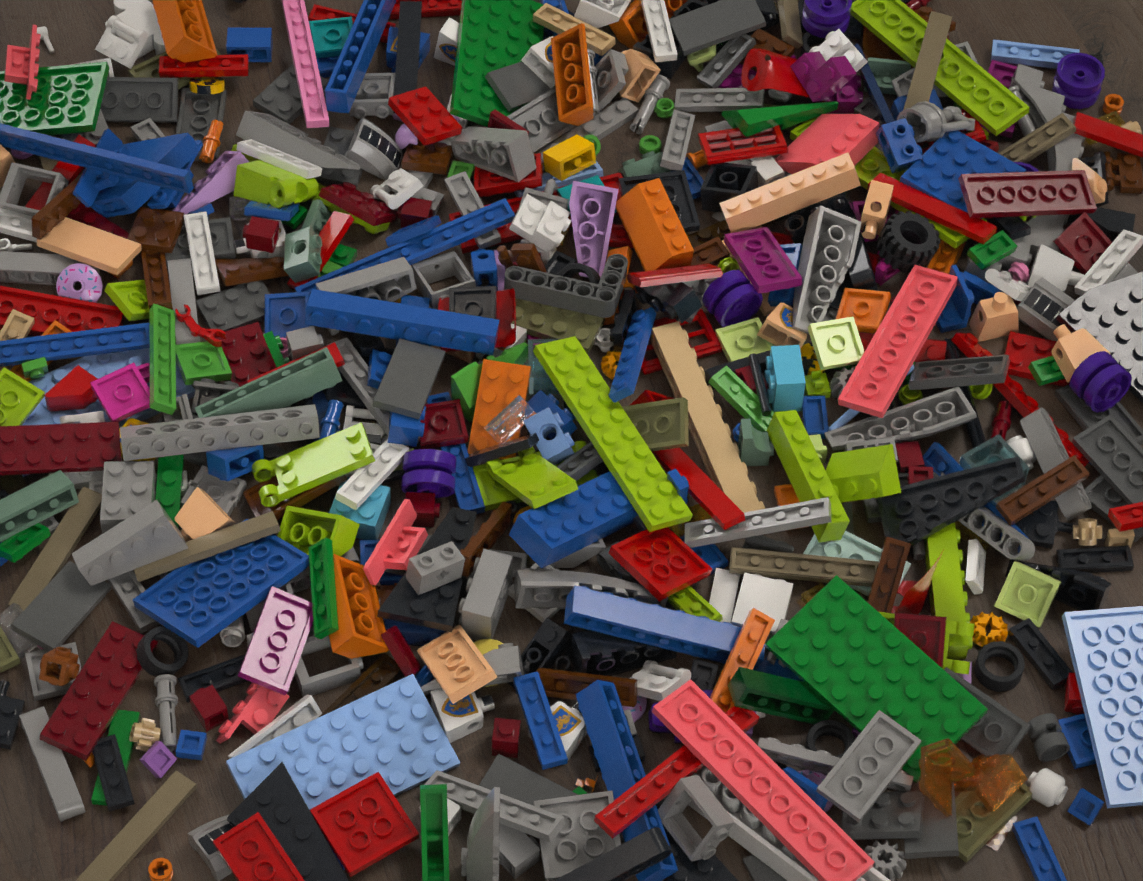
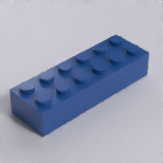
M609 471L578 486V490L536 509L532 508L519 514L509 535L542 569L632 524L633 518L638 514Z

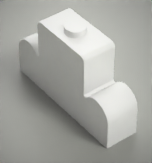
M113 0L115 15L123 23L148 33V39L137 59L154 49L156 56L166 51L154 5L148 0ZM117 30L115 36L133 44V37Z

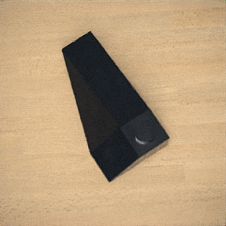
M1014 559L1009 561L1005 574L1007 577L1014 561H1018L1061 581L1054 599L1079 611L1101 609L1112 583L1104 578L1088 572Z

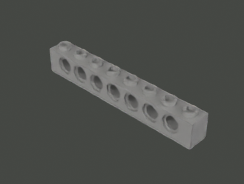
M315 404L120 427L124 461L320 438L318 414Z

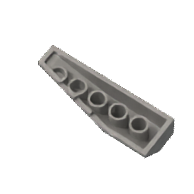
M245 110L236 136L242 138L243 141L255 140L319 167L344 170H360L361 167L344 155L338 153L334 155V149L321 145L319 140L307 137L308 134L271 114Z
M819 206L809 216L798 266V272L802 277V286L795 287L793 329L809 334L807 327L811 323L823 321L830 303L833 302L839 286L845 279V274L854 261L861 221L823 206Z
M958 386L886 411L883 418L871 416L825 432L824 434L832 450H844L846 443L891 437H894L895 444L903 441L909 442L958 427L977 418V415Z
M532 568L517 570L514 580L515 608L565 609L566 598L575 585L586 586L591 590L599 592H610L615 596L623 598H634L639 602L647 604H658L665 608L668 600L667 597L658 601L644 586L626 580L593 573L560 571L555 568L548 570H534Z
M494 787L475 812L470 824L467 848H462L461 876H467V881H499L500 787Z

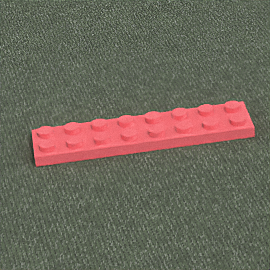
M914 265L838 398V405L879 418L884 417L956 288L957 276Z

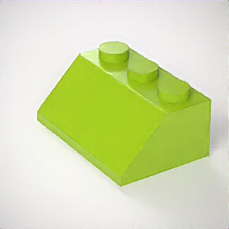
M893 444L832 453L826 473L841 503L901 493Z
M287 506L280 526L281 531L278 532L277 537L308 555V547L324 538L332 540L333 554L342 556L353 548L360 524L342 515Z

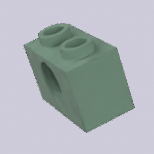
M310 226L285 235L284 270L295 283L320 275L322 239Z

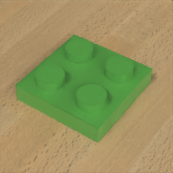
M208 341L175 345L176 363L185 385H192L194 381H201L203 378L211 379L215 382L231 380L232 371L222 347H215Z

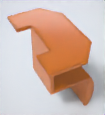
M577 778L575 785L581 788L584 785L590 786L593 792L597 778L595 781L586 778L585 781Z

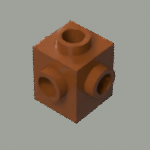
M56 647L44 654L40 662L39 680L49 682L54 686H64L78 675L80 665L77 661L79 655L71 653V650L65 647Z

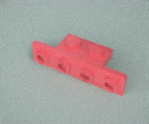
M32 25L29 48L7 45L4 81L27 85L26 99L31 100L32 92L37 91L38 79L34 78L38 75L39 64L35 62L39 60L40 49L36 47H39L41 34L37 33V25Z
M404 499L368 561L365 563L363 569L371 585H377L386 569L407 570L409 558L417 555L428 536L425 528L411 527L417 514L410 499Z
M252 682L246 690L248 696L244 701L240 700L233 708L232 712L234 715L231 720L227 719L219 728L218 732L220 735L216 741L221 744L228 740L240 723L252 733H258L274 720L290 696L288 694L282 695Z

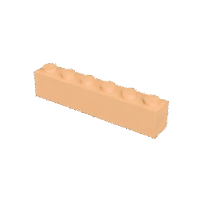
M847 152L719 204L730 232L734 233L752 229L861 186L851 157Z

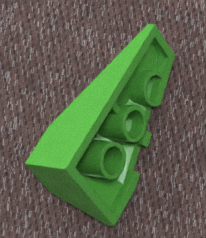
M524 342L504 350L499 357L495 358L491 355L486 357V359L523 365L528 359V345ZM473 362L451 376V400L460 399L463 416L469 422L473 421L483 363Z

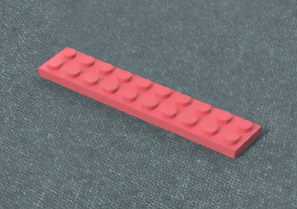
M691 679L653 706L652 713L819 881H856L873 867L875 862Z

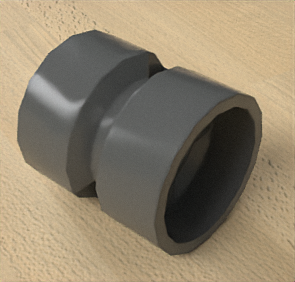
M1042 714L1028 722L1031 728L1027 733L1031 742L1034 743L1033 747L1040 761L1049 762L1056 760L1069 751L1070 746L1064 733L1061 732L1062 728L1055 714Z

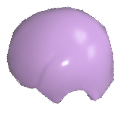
M405 123L402 124L395 135V143L400 149H404L408 144H418V138Z

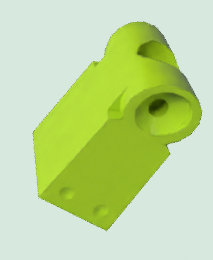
M256 160L237 165L233 196L281 208L314 199L318 194L319 185L315 178L306 179L262 160Z

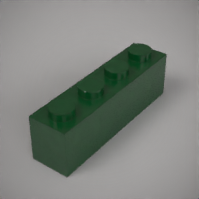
M739 667L728 684L735 707L810 724L828 720L834 711L827 702L802 681Z

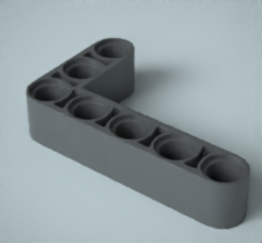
M621 254L609 256L599 284L512 266L505 271L504 290L514 288L515 298L608 318L613 316L616 311L626 281L628 260Z

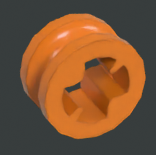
M1117 94L1107 95L1104 99L1103 111L1111 116L1119 115L1124 105L1123 98Z
M157 858L150 863L148 872L151 881L172 880L173 869L169 860ZM163 867L164 875L158 876V868Z

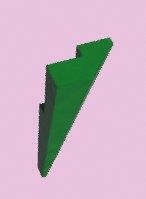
M834 101L722 111V116L732 128L738 127L744 136L748 137L777 125L783 130L818 117L821 114L837 110L839 103Z

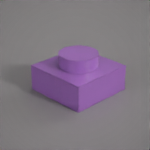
M155 741L140 759L143 765L156 778H162L177 760L161 741Z

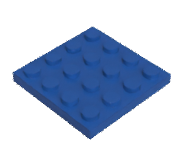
M951 131L945 132L944 136L939 138L922 155V159L916 161L901 176L900 182L968 213L958 180L961 174L1026 172V169L962 132Z

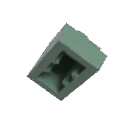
M741 419L738 438L741 462H745L746 466H768L769 457L774 455V446L771 441L769 442L768 432H761L755 429L751 424V419Z

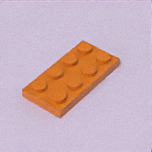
M483 359L468 455L520 438L531 366ZM513 453L501 457L499 459L504 460L508 458L517 457V453Z

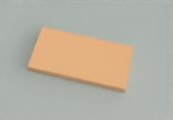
M67 217L60 221L42 239H37V246L115 275H118L142 251L140 243Z
M461 625L454 627L452 632L447 631L417 650L419 656L452 704L497 678L492 667Z

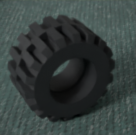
M900 211L897 214L891 215L877 238L876 242L878 244L876 248L880 251L879 256L885 259L884 262L887 265L890 264L893 269H899L900 272L906 273L908 271L910 273L914 265L925 268L928 266L939 248V232L935 230L933 223L928 222L929 220L926 217L923 218L918 213L912 214L911 211H906V213Z

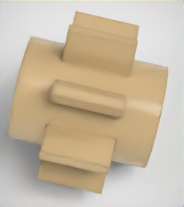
M1079 519L1078 525H1073V539H1078V544L1082 546L1097 545V539H1102V525H1097L1096 519Z
M142 718L141 723L134 722L129 740L135 742L136 750L147 752L155 741H159L160 728L155 727V720Z

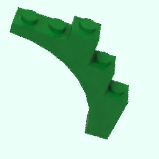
M447 784L420 785L422 880L450 881Z

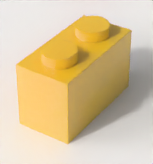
M578 134L542 152L545 172L561 181L596 163L594 143Z

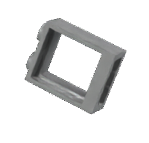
M12 162L0 193V208L33 217L40 210L17 205L26 179L29 178L53 184L46 205L68 186L69 181L61 173Z
M455 251L412 264L415 284L423 297L430 298L429 306L433 309L438 310L439 298L449 297V288L476 287L474 278ZM456 276L460 282L435 292L429 286L430 283Z
M314 635L307 637L301 656L331 647L329 635L323 639H318ZM300 657L294 677L302 697L307 694L312 696L355 682L361 676L360 670L364 669L361 657L353 659L347 657L349 665L309 677L302 657Z
M699 775L681 778L658 809L662 824L691 862L711 858L716 853L715 848L729 835V829L735 823ZM691 800L696 803L713 825L703 840L682 814Z

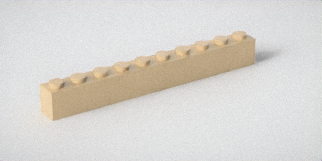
M679 322L652 328L651 344L675 398L684 397L688 400V428L710 479L743 513L765 509L763 502L758 501L754 482H750L748 478V469L745 462H741L739 458V448L736 442L733 443L730 438L729 425L727 423L724 424L722 420L721 407L714 402L712 387L710 385L707 386L705 382L704 369L697 364L695 349L689 346L687 331L685 329L682 330Z

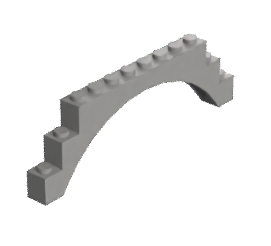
M1018 64L1009 88L1013 86L1019 87V94L1023 102H1026L1030 107L1028 115L1036 129L1061 113L1073 123L1075 116L1065 113L1066 106L1063 105L1065 96L1043 89L1045 84L1042 81L1043 71ZM1073 133L1046 150L1049 171L1072 170L1073 158H1081L1084 146H1081V143H1084L1086 137ZM1069 214L1040 215L1030 219L1027 224L1031 227V234L1012 240L1017 245L1014 253L984 270H981L968 256L965 271L988 282L985 279V273L988 269H996L999 272L1001 269L1008 271L1013 262L1024 263L1029 267L1031 260H1035L1038 247L1041 244L1061 253V250L1053 241L1065 230L1063 225H1066Z

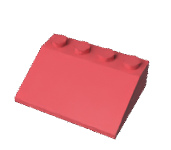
M821 114L787 147L788 153L780 154L774 160L784 171L794 174L848 152L855 166L878 143L876 132L879 129L880 123L862 114Z

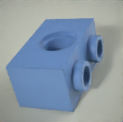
M548 407L524 420L530 434L537 433L539 441L536 446L544 459L556 465L575 454L571 448L575 443L569 432L563 433L561 426L564 423L558 412L553 414ZM557 433L554 439L546 440L548 434Z

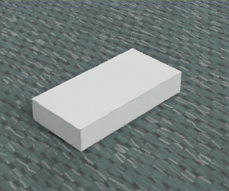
M977 539L969 540L965 579L974 595L982 594L986 560V552Z

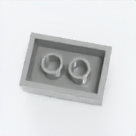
M154 461L104 462L100 513L102 534L155 501L156 473Z
M483 549L481 558L477 557L474 563V577L468 579L466 586L467 597L466 599H461L458 610L461 613L459 625L462 626L470 639L473 640L493 639L508 597V588L512 585L513 556Z

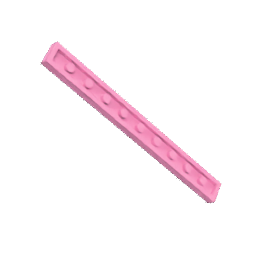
M281 0L306 128L329 127V117L304 0Z

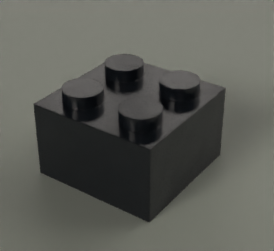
M725 162L712 164L700 188L702 210L723 213L719 203L758 188L757 166Z

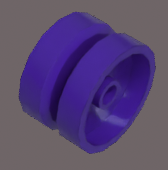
M804 0L802 25L806 31L819 38H826L828 33L838 29L844 33L849 26L852 0Z
M1072 53L1064 56L1057 64L1052 92L1064 95L1063 105L1069 108H1089L1097 102L1100 96L1101 86L1105 77V69L1102 63L1095 57L1085 53Z
M731 270L724 273L722 277L715 279L708 286L702 299L704 307L715 316L716 321L722 327L750 320L757 313L763 301L762 294L757 293L754 286L750 284V280L740 270Z
M1100 351L1090 355L1076 368L1070 379L1069 386L1079 398L1084 400L1085 404L1092 411L1098 413L1110 409L1123 398L1131 385L1132 377L1123 366L1117 363L1113 356L1106 351Z
M418 449L406 452L403 455L402 468L406 473L402 476V492L435 493V499L453 495L455 493L456 480L452 475L456 472V456L449 452L435 449Z

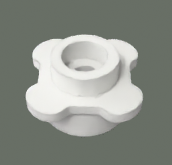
M608 328L600 330L593 344L601 348L602 352L610 351V348L614 345L613 342H610V329Z

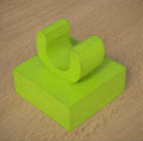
M819 370L812 371L811 375L805 376L806 384L804 391L806 396H825V398L831 396L826 373H822Z

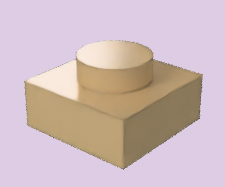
M1117 528L1109 529L1104 543L1105 547L1129 545L1131 549L1135 537L1134 530L1119 532Z

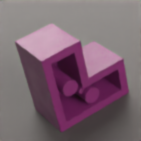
M820 51L804 53L790 66L813 102L829 100L857 74L846 56L832 57L826 61Z

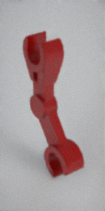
M184 304L186 314H180L177 308L175 309L176 319L186 324L192 336L202 337L213 346L222 347V340L215 338L221 337L226 339V333L223 330L200 327L191 317V309L186 304Z

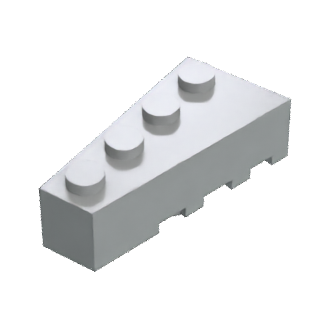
M468 126L460 135L450 140L455 159L475 164L476 167L516 182L521 181L537 168L528 132L525 130Z
M401 257L316 283V288L322 291L394 302L415 290L416 284L412 267L405 257ZM327 328L332 336L339 333V330Z
M155 500L73 552L72 556L78 570L92 586L186 550L188 546L177 526L158 500Z

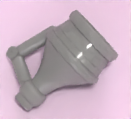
M927 101L918 102L911 108H906L897 117V120L907 119L908 124L914 130L916 143L924 141L935 142L942 138L945 132L971 131L975 127V119L963 116L960 108L948 106L942 110L935 104Z

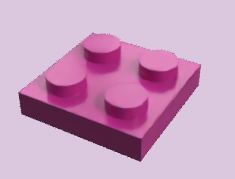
M134 362L90 382L92 390L111 422H120L150 408V388Z

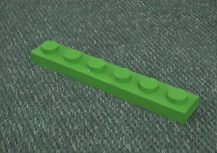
M153 303L149 309L150 408L173 415L176 410L175 311Z

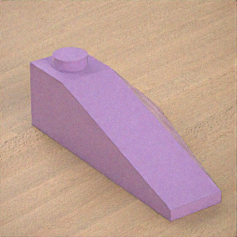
M225 151L205 171L208 176L194 184L196 190L185 195L173 211L182 212L186 215L234 191L237 165L248 163L249 161L240 151Z
M573 181L569 207L577 263L593 268L601 278L605 267L619 189ZM579 273V276L588 277L585 273Z

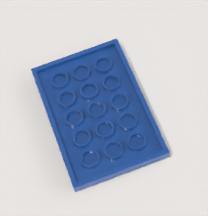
M272 534L176 568L135 597L133 603L137 609L198 648L267 598L272 586L279 589L310 566L309 555Z

